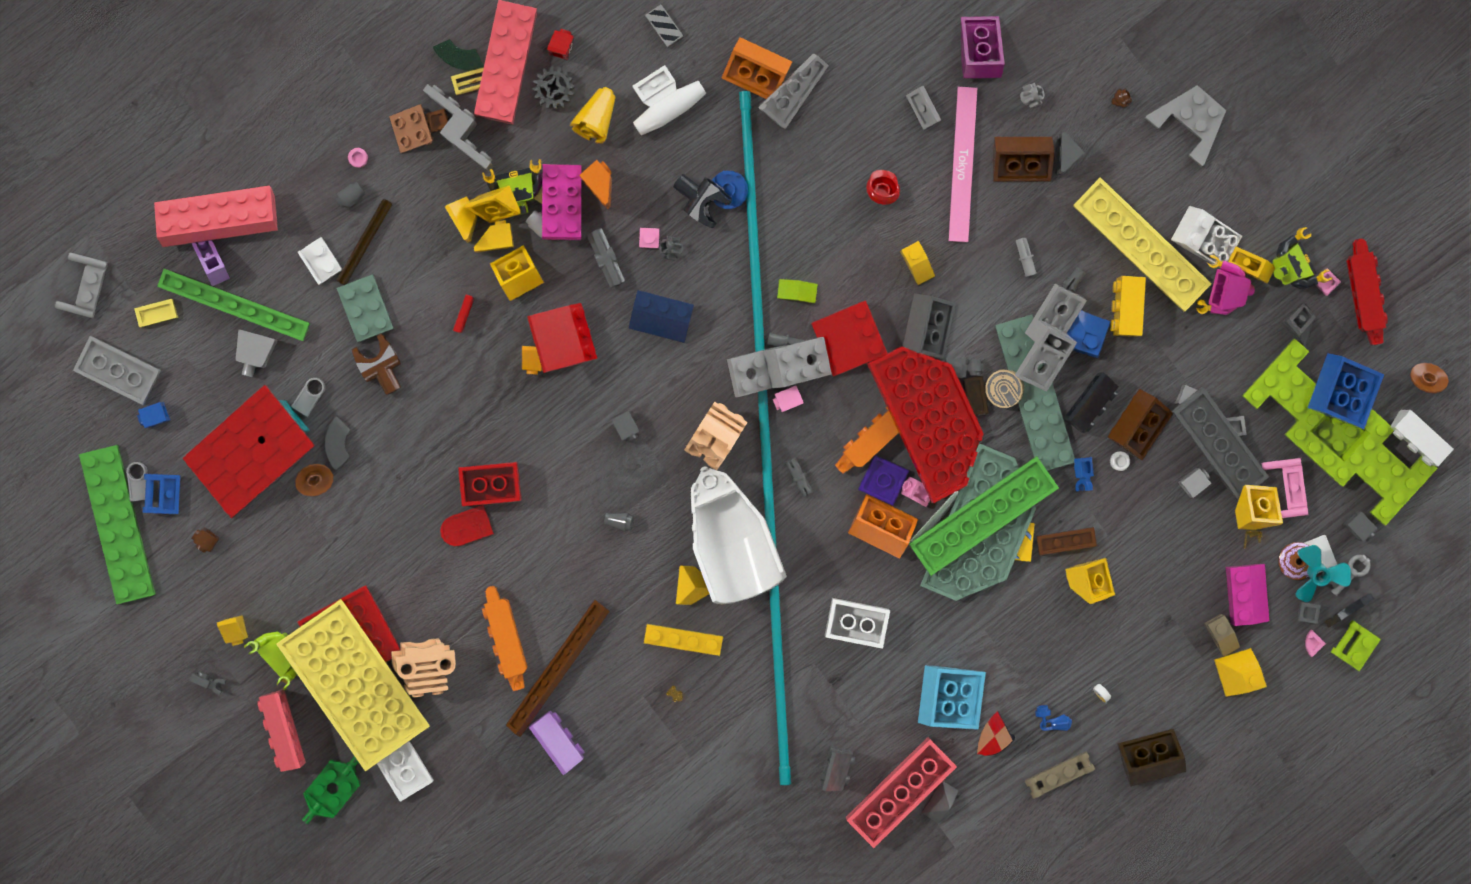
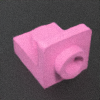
M909 477L904 482L901 494L927 507L930 498L923 483L912 477Z

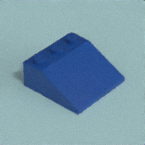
M1327 353L1308 408L1364 429L1384 374L1343 356Z

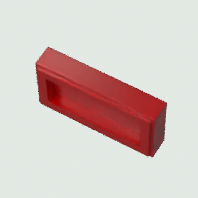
M465 295L453 331L463 332L474 297Z

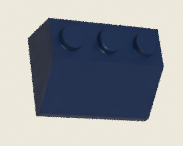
M637 290L629 329L685 343L694 305Z

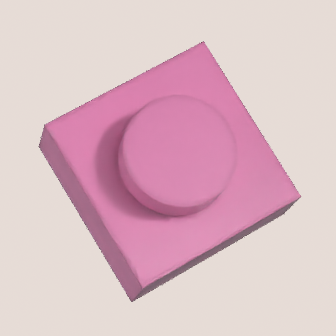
M640 228L639 248L659 249L660 229Z

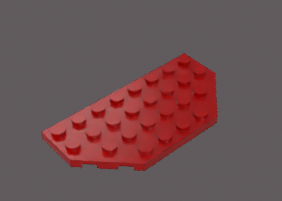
M898 347L867 363L931 502L935 503L967 486L969 481L967 472L969 467L974 465L978 453L976 450L979 442L982 441L984 433L952 364L917 353L905 347Z

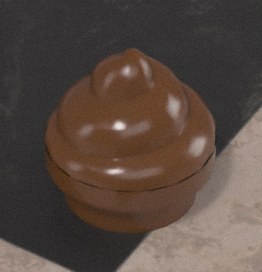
M1120 88L1114 94L1111 103L1125 108L1132 102V98L1126 88L1123 90Z

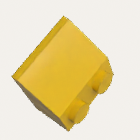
M524 245L490 263L503 291L510 301L544 283Z

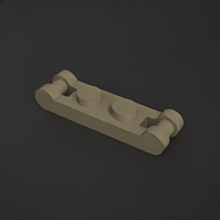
M1088 752L1080 753L1026 779L1025 783L1032 791L1030 793L1032 798H1037L1071 780L1094 771L1095 767L1088 759ZM1082 762L1084 767L1078 769L1076 763ZM1041 780L1043 786L1038 788L1036 783Z

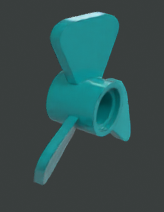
M1311 545L1298 550V556L1309 566L1307 574L1310 578L1308 582L1296 591L1298 599L1304 602L1311 601L1317 585L1325 586L1330 581L1344 587L1350 585L1351 569L1347 563L1343 562L1327 568L1321 563V549L1317 545ZM1323 571L1321 576L1316 577L1318 572Z

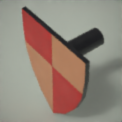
M999 711L986 723L979 739L977 754L984 756L996 755L1005 750L1015 740V735L1010 734Z

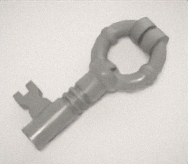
M1364 554L1355 555L1350 558L1348 565L1351 569V580L1354 577H1362L1368 574L1370 559ZM1358 559L1366 566L1362 572H1357L1353 568V563ZM1329 582L1333 586L1331 592L1335 596H1338L1345 588L1335 582Z

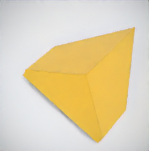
M695 566L679 567L676 604L692 605L709 595L700 570Z

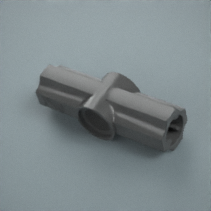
M602 228L587 234L591 247L595 252L596 261L600 269L603 270L610 288L625 282L622 271L617 264L616 255L612 246L610 247Z

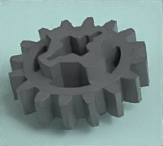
M550 67L549 72L544 68L543 75L537 74L539 80L533 81L537 87L532 88V90L538 92L534 97L535 99L541 98L540 105L546 103L547 109H549L550 105H553L556 110L558 104L563 108L564 101L570 103L568 96H574L570 89L575 88V86L569 84L573 79L572 77L566 78L568 75L567 71L562 74L560 67L557 71ZM553 76L552 79L544 81L547 77ZM561 78L565 81L567 88L561 86ZM556 82L558 90H554L551 94L549 86H553ZM541 88L547 91V98L542 95ZM563 96L561 99L554 101L555 97Z

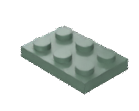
M373 274L337 288L357 342L394 329Z

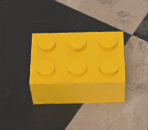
M1121 276L1113 282V293H1116L1115 301H1112L1111 307L1112 312H1114V320H1111L1110 324L1113 336H1142L1146 277Z

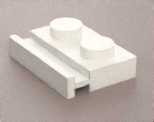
M322 237L301 251H298V254L318 285L342 271L340 264Z

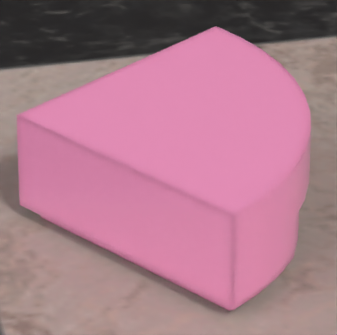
M1310 630L1306 636L1305 647L1310 657H1313L1326 643L1313 630Z

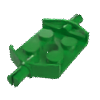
M355 756L347 763L330 760L303 793L309 807V812L302 818L305 821L309 817L305 822L306 824H309L314 816L317 815L334 818L361 785L355 770V766L359 761H355ZM330 783L337 784L338 791L336 793H331L328 790Z

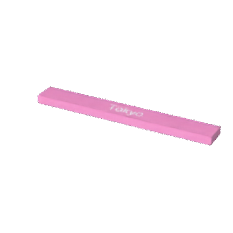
M971 87L957 88L948 241L968 242L977 102V88Z

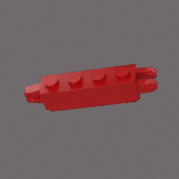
M1360 238L1353 241V255L1349 256L1346 262L1358 329L1366 332L1370 345L1384 343L1383 328H1386L1388 318L1382 306L1384 305V296L1382 293L1380 294L1379 289L1381 278L1379 274L1377 275L1376 271L1378 266L1377 257L1374 256L1373 252H1369L1365 239Z

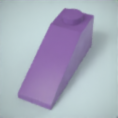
M212 240L192 243L212 286L230 279Z

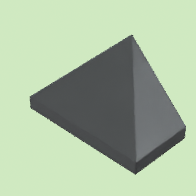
M942 781L925 806L922 814L939 823L950 811L958 790Z

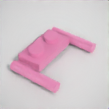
M1301 458L1262 463L1264 470L1278 468L1283 470L1288 510L1281 511L1282 518L1308 515Z

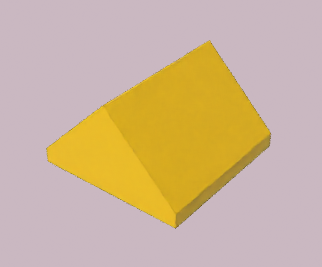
M510 186L478 195L465 204L466 209L489 223L520 214V208Z

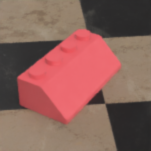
M282 689L260 696L258 708L260 712L264 713L265 719L263 724L265 730H269L271 738L268 740L270 748L274 749L276 754L274 757L276 767L280 768L281 772L302 767L306 761L285 690Z

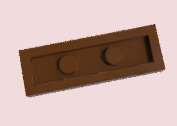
M1094 527L1036 536L1039 555L1097 546Z

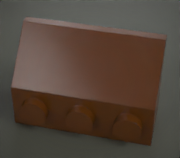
M994 137L993 182L1051 181L1054 160L1053 138Z
M1139 389L1116 425L1112 428L1108 438L1138 459L1143 460L1173 413L1156 397Z

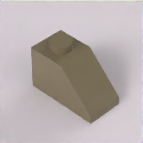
M1219 614L1204 623L1223 657L1240 648L1235 632L1225 615Z

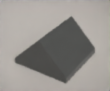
M1063 132L1057 136L1056 175L1064 173L1085 153L1067 133Z

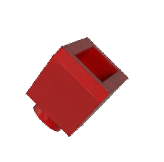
M565 29L554 31L547 48L549 55L568 61L575 39L570 31Z

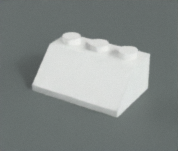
M1400 410L1391 425V428L1394 430L1393 434L1400 440L1404 439L1408 443L1407 447L1412 452H1418L1422 455V461L1428 466H1439L1454 450L1411 410Z

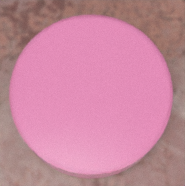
M354 148L349 152L348 160L352 166L361 168L367 164L368 155L363 149Z

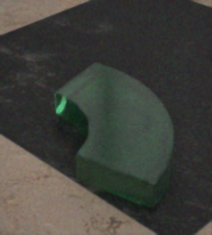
M450 39L433 46L439 58L451 67L460 70H476L484 67L476 48L471 50L460 49Z

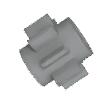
M1035 83L1022 87L1024 91L1021 92L1020 97L1024 105H1029L1032 108L1042 104L1041 99L1044 98L1045 94L1041 86H1036Z

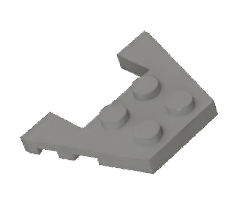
M1197 85L1148 114L1145 119L1155 128L1159 129L1170 115L1174 116L1201 140L1188 156L1202 167L1206 162L1226 110Z

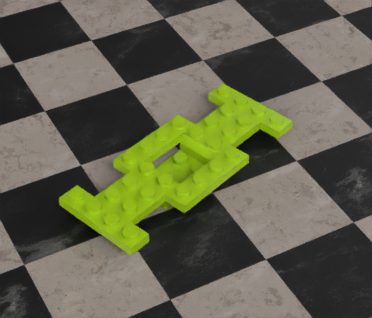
M1293 339L1247 389L1242 397L1255 409H1258L1269 396L1279 403L1296 419L1295 424L1285 433V436L1341 487L1354 474H1357L1382 497L1370 513L1386 526L1438 468L1425 464L1421 459L1422 455L1410 468L1402 463L1382 444L1394 430L1373 409H1371L1364 430L1309 409L1308 405L1316 383L1297 367L1309 351L1296 339Z

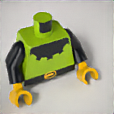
M539 159V165L534 166L532 160H530V168L496 176L493 170L490 169L491 176L486 177L483 172V179L487 182L490 191L510 186L520 208V214L518 215L527 214L529 211L526 202L534 200V197L539 194L542 185L541 160Z
M1307 227L1298 229L1295 236L1292 235L1281 242L1276 253L1277 257L1273 260L1275 267L1274 276L1277 279H1281L1284 285L1291 284L1299 289L1309 288L1317 285L1318 282L1326 283L1332 279V277L1329 279L1324 277V273L1330 271L1328 269L1315 276L1317 273L1301 241L1298 242L1300 239L1303 240L1311 237V233L1303 235V231Z

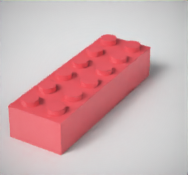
M498 0L474 111L476 117L513 125L535 26L537 8Z
M270 186L154 202L157 239L162 247L278 230L275 195Z
M927 737L846 816V820L875 848L957 766Z

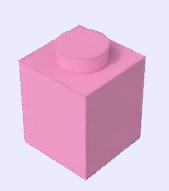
M797 386L774 394L776 398L773 399L776 409H781V412L803 404Z

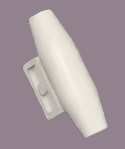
M664 65L633 85L643 104L649 106L633 124L641 136L656 130L689 110L706 92L699 81L676 90V82Z

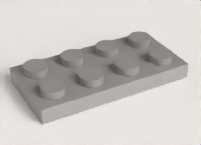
M93 336L89 337L73 371L142 405L145 404L161 372L160 369Z

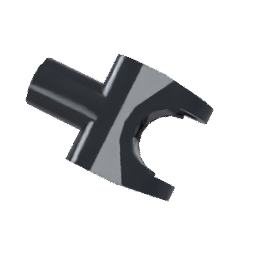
M682 174L673 186V188L689 199L683 210L693 219L710 228H714L717 224L709 212L711 202L717 200L730 205L733 201L719 185L706 177L698 185L685 174Z

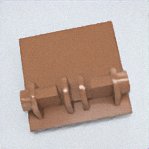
M422 104L389 116L400 153L433 143L432 139L434 138L431 136L430 126H428V120H426L425 109H423Z

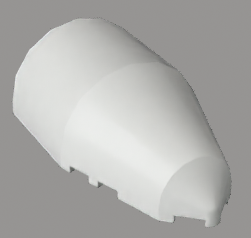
M702 467L696 482L691 487L692 531L694 533L693 550L712 602L716 604L735 603L760 595L774 588L786 578V573L766 520L726 473Z

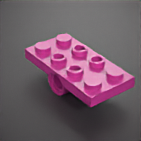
M543 164L542 239L581 240V178L579 176L581 174V165Z

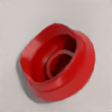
M876 170L870 175L866 188L871 200L881 205H888L898 199L900 187L894 173Z

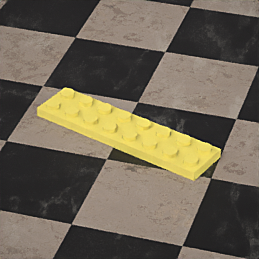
M1099 178L1073 205L1078 212L1183 312L1211 285L1191 263L1102 178Z

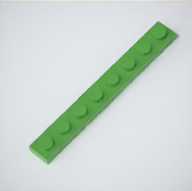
M167 269L163 270L157 286L304 341L310 323Z

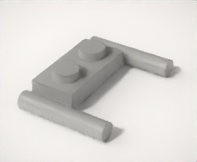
M70 252L68 260L86 264L87 266H85L75 302L76 306L57 301L55 308L94 318L108 262Z

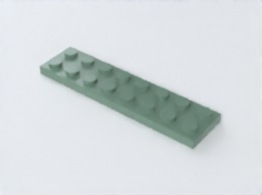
M1033 315L995 325L1005 363L1010 371H1018L1035 343L1025 334V331L1034 319ZM1044 363L1038 366L1037 371L1043 369ZM1023 381V397L1018 402V407L1033 458L1037 456L1047 471L1074 463L1075 457L1053 383L1046 392Z

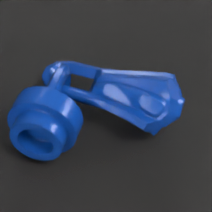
M1048 705L1036 707V717H1042V722L1040 723L1042 730L1067 731L1070 729L1072 719L1065 714L1046 720V716L1051 715ZM1046 723H1051V727H1046Z

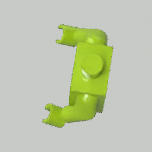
M280 632L265 633L255 639L254 642L250 641L245 644L244 648L248 645L253 648L248 653L249 655L257 651L280 676L277 685L280 682H284L286 685L283 690H286L290 682L297 676V673L276 644L287 637L288 634L286 632L283 634Z

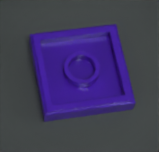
M874 455L858 490L890 505H894L909 470Z

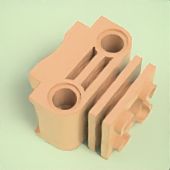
M714 402L684 450L697 457H701L704 454L705 458L703 460L708 466L718 470L748 422L741 415L730 412L725 405Z
M439 638L429 639L422 643L403 642L400 643L401 651L391 652L393 669L404 679L406 683L404 689L409 695L421 697L424 696V693L432 692V695H438L448 690V686L445 684L447 683V678L444 675L452 673L455 669V652L450 650L449 645L441 643ZM446 659L445 664L440 665V662ZM404 664H408L406 669L401 670Z

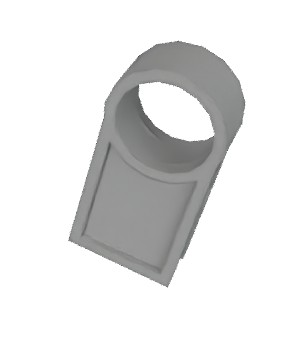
M319 378L309 379L291 407L308 417L325 391L324 382ZM313 380H318L322 385L321 392L316 395L311 394L308 389L309 383Z
M133 462L127 467L126 471L130 502L145 500L146 480H144V474H148L145 464ZM135 464L141 465L144 470L143 476L139 479H135L130 473L132 466Z

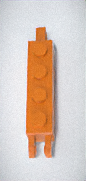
M887 406L885 407L887 411L883 415L879 413L871 420L873 424L869 428L865 426L857 433L859 437L855 441L851 439L843 446L845 449L842 452L843 455L835 464L842 474L853 466L863 467L899 433Z
M489 586L485 591L487 603L484 604L485 608H482L483 616L489 620L490 626L487 629L490 638H494L495 645H493L495 657L499 656L500 664H498L500 675H504L505 679H508L512 690L517 691L525 688L523 674L528 666L509 600L505 598L500 599L497 592L498 589L495 586Z

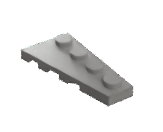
M812 54L758 108L780 127L786 129L829 65L819 56Z

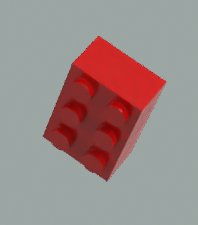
M518 462L458 468L462 506L522 500Z

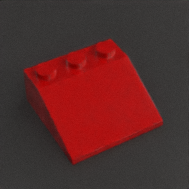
M866 300L811 323L816 337H824L833 376L887 354Z
M581 303L527 316L543 373L597 359Z

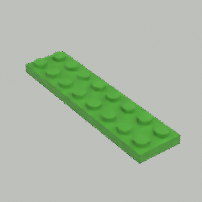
M115 445L79 454L116 604L156 595L133 502H130L129 486L119 446Z
M1036 456L909 543V545L932 576L1059 489V487Z

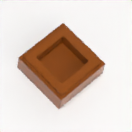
M445 108L426 114L432 133L441 131L448 122Z

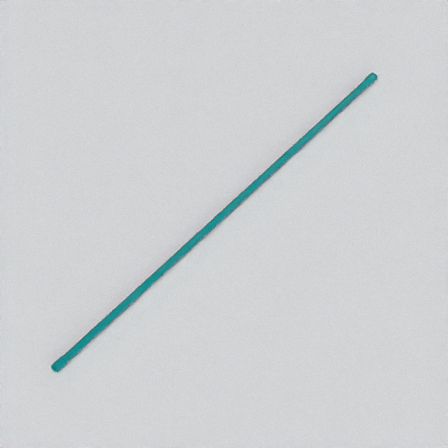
M751 91L739 92L742 118L745 180L748 185L746 203L755 352L765 350L751 124ZM767 390L758 392L764 509L765 520L776 547ZM778 584L769 590L780 763L779 780L780 785H790L791 770L788 752Z

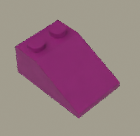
M999 16L961 17L963 78H1002L1005 63Z

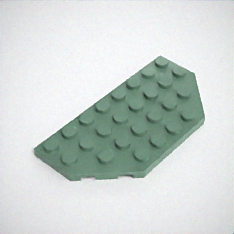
M979 443L974 465L969 467L967 472L968 484L959 490L949 516L1019 469L1016 459ZM1035 505L932 576L926 570L920 586L957 601L1007 580L1036 510Z

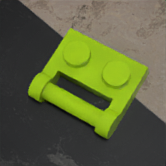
M1351 620L1349 623L1350 627L1336 648L1333 647L1331 653L1360 671L1381 639ZM1358 631L1359 635L1357 636V638L1355 639L1347 653L1343 654L1342 651L1344 650V648L1346 647L1354 633Z

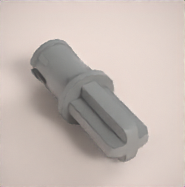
M1027 238L1016 240L1020 255L1019 261L1021 260L1025 277L1037 274L1032 259L1034 255H1031Z

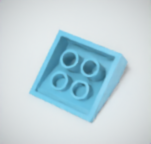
M925 665L918 723L930 727L979 729L986 672Z

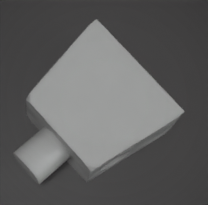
M239 330L236 361L244 363L242 375L253 377L256 367L265 368L278 340Z

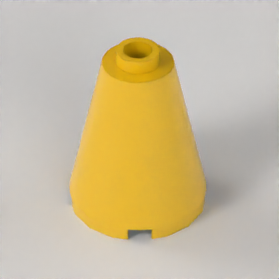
M607 87L599 88L571 121L570 126H573L572 130L587 140L594 138L596 139L595 143H604L607 138L616 98L613 94L614 92Z

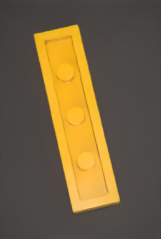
M647 624L644 643L720 656L723 636Z

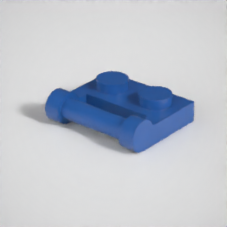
M144 474L146 488L145 507H143L142 513L179 514L180 475ZM154 480H159L158 507H153Z

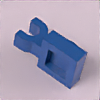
M1092 457L1074 459L1076 478L1080 479L1076 483V491H1084L1083 485L1085 486V491L1093 490L1090 477L1094 476Z

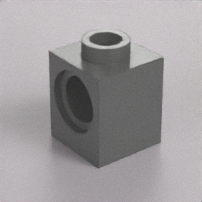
M630 411L612 419L622 440L626 439L629 442L638 437L636 433L640 431Z
M1356 511L1343 524L1359 541L1363 542L1365 540L1369 541L1375 535L1374 531L1377 529L1361 511Z

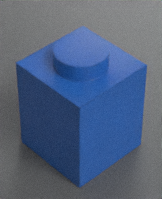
M164 402L138 410V421L141 426L144 425V428H150L170 421Z

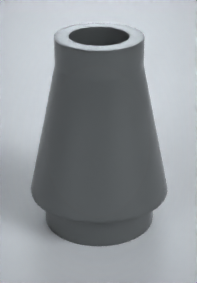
M606 513L604 524L624 532L627 530L631 531L634 522V516H631L629 513Z

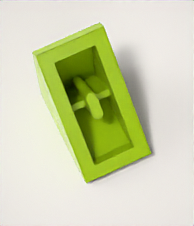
M779 279L777 299L815 303L818 284L799 280Z

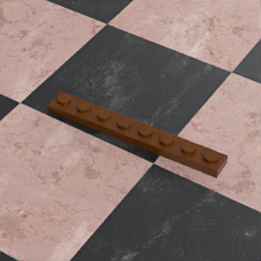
M597 600L593 601L507 722L506 726L515 735L522 736L610 612Z

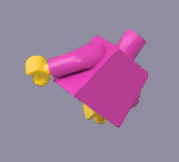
M1210 255L1211 258L1216 259V262L1214 264H1207L1212 268L1221 267V269L1216 271L1209 300L1210 305H1207L1204 300H1198L1197 304L1204 305V307L1196 309L1200 314L1211 311L1214 314L1227 315L1237 309V307L1244 306L1247 297L1254 294L1255 288L1251 285V280L1245 277V272L1238 265L1225 260L1222 262L1215 255Z

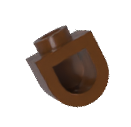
M204 527L201 531L197 530L191 539L197 544V549L206 553V551H212L219 537Z

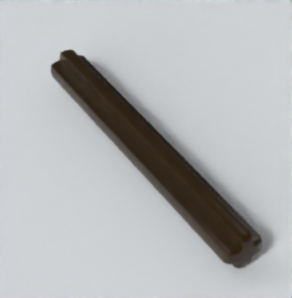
M386 199L381 201L337 278V282L346 285L390 210L392 206L390 201Z

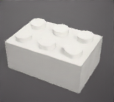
M832 598L825 637L883 648L890 610Z

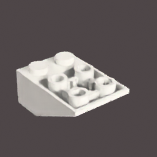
M1189 206L1171 240L1189 252L1214 264L1216 259L1211 258L1210 255H1215L1222 262L1224 260L1228 262L1242 236L1203 209Z

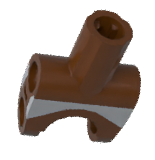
M381 333L377 335L380 342V352L375 358H366L357 347L352 349V353L365 381L369 382L377 378L384 393L389 395L401 388L392 371L393 368L401 365V362L394 348Z

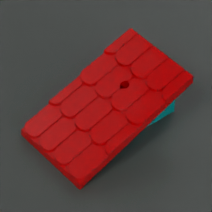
M264 385L182 459L230 518H233L315 445L306 435L310 431L287 401L278 400L270 389Z

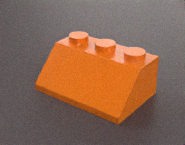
M740 37L731 53L722 79L767 99L783 84L792 61Z
M596 160L579 176L608 210L611 205L612 178L610 175L612 173L603 161L599 163Z
M866 494L848 533L900 559L910 542L918 519Z

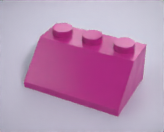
M1265 564L1226 567L1230 624L1240 626L1268 622L1269 609Z

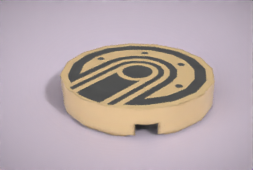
M1002 369L994 372L988 378L986 394L994 405L1000 408H1009L1016 405L1022 399L1024 383L1015 376L1016 372Z

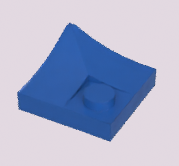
M1081 310L1067 332L1077 342L1072 351L1099 358L1110 327V321Z

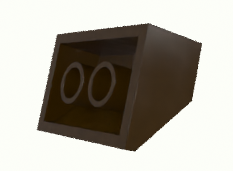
M1174 729L1118 743L1124 770L1131 787L1186 772L1185 756Z

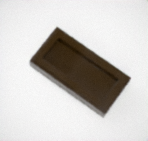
M983 376L963 379L965 393L975 416L989 414Z

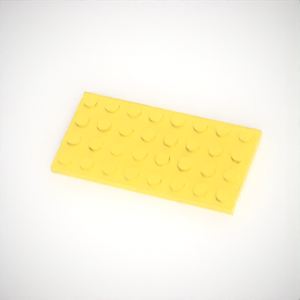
M342 599L276 644L365 771L430 727Z

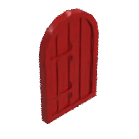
M484 505L450 516L445 519L440 529L443 540L452 546L465 545L466 543L494 534Z

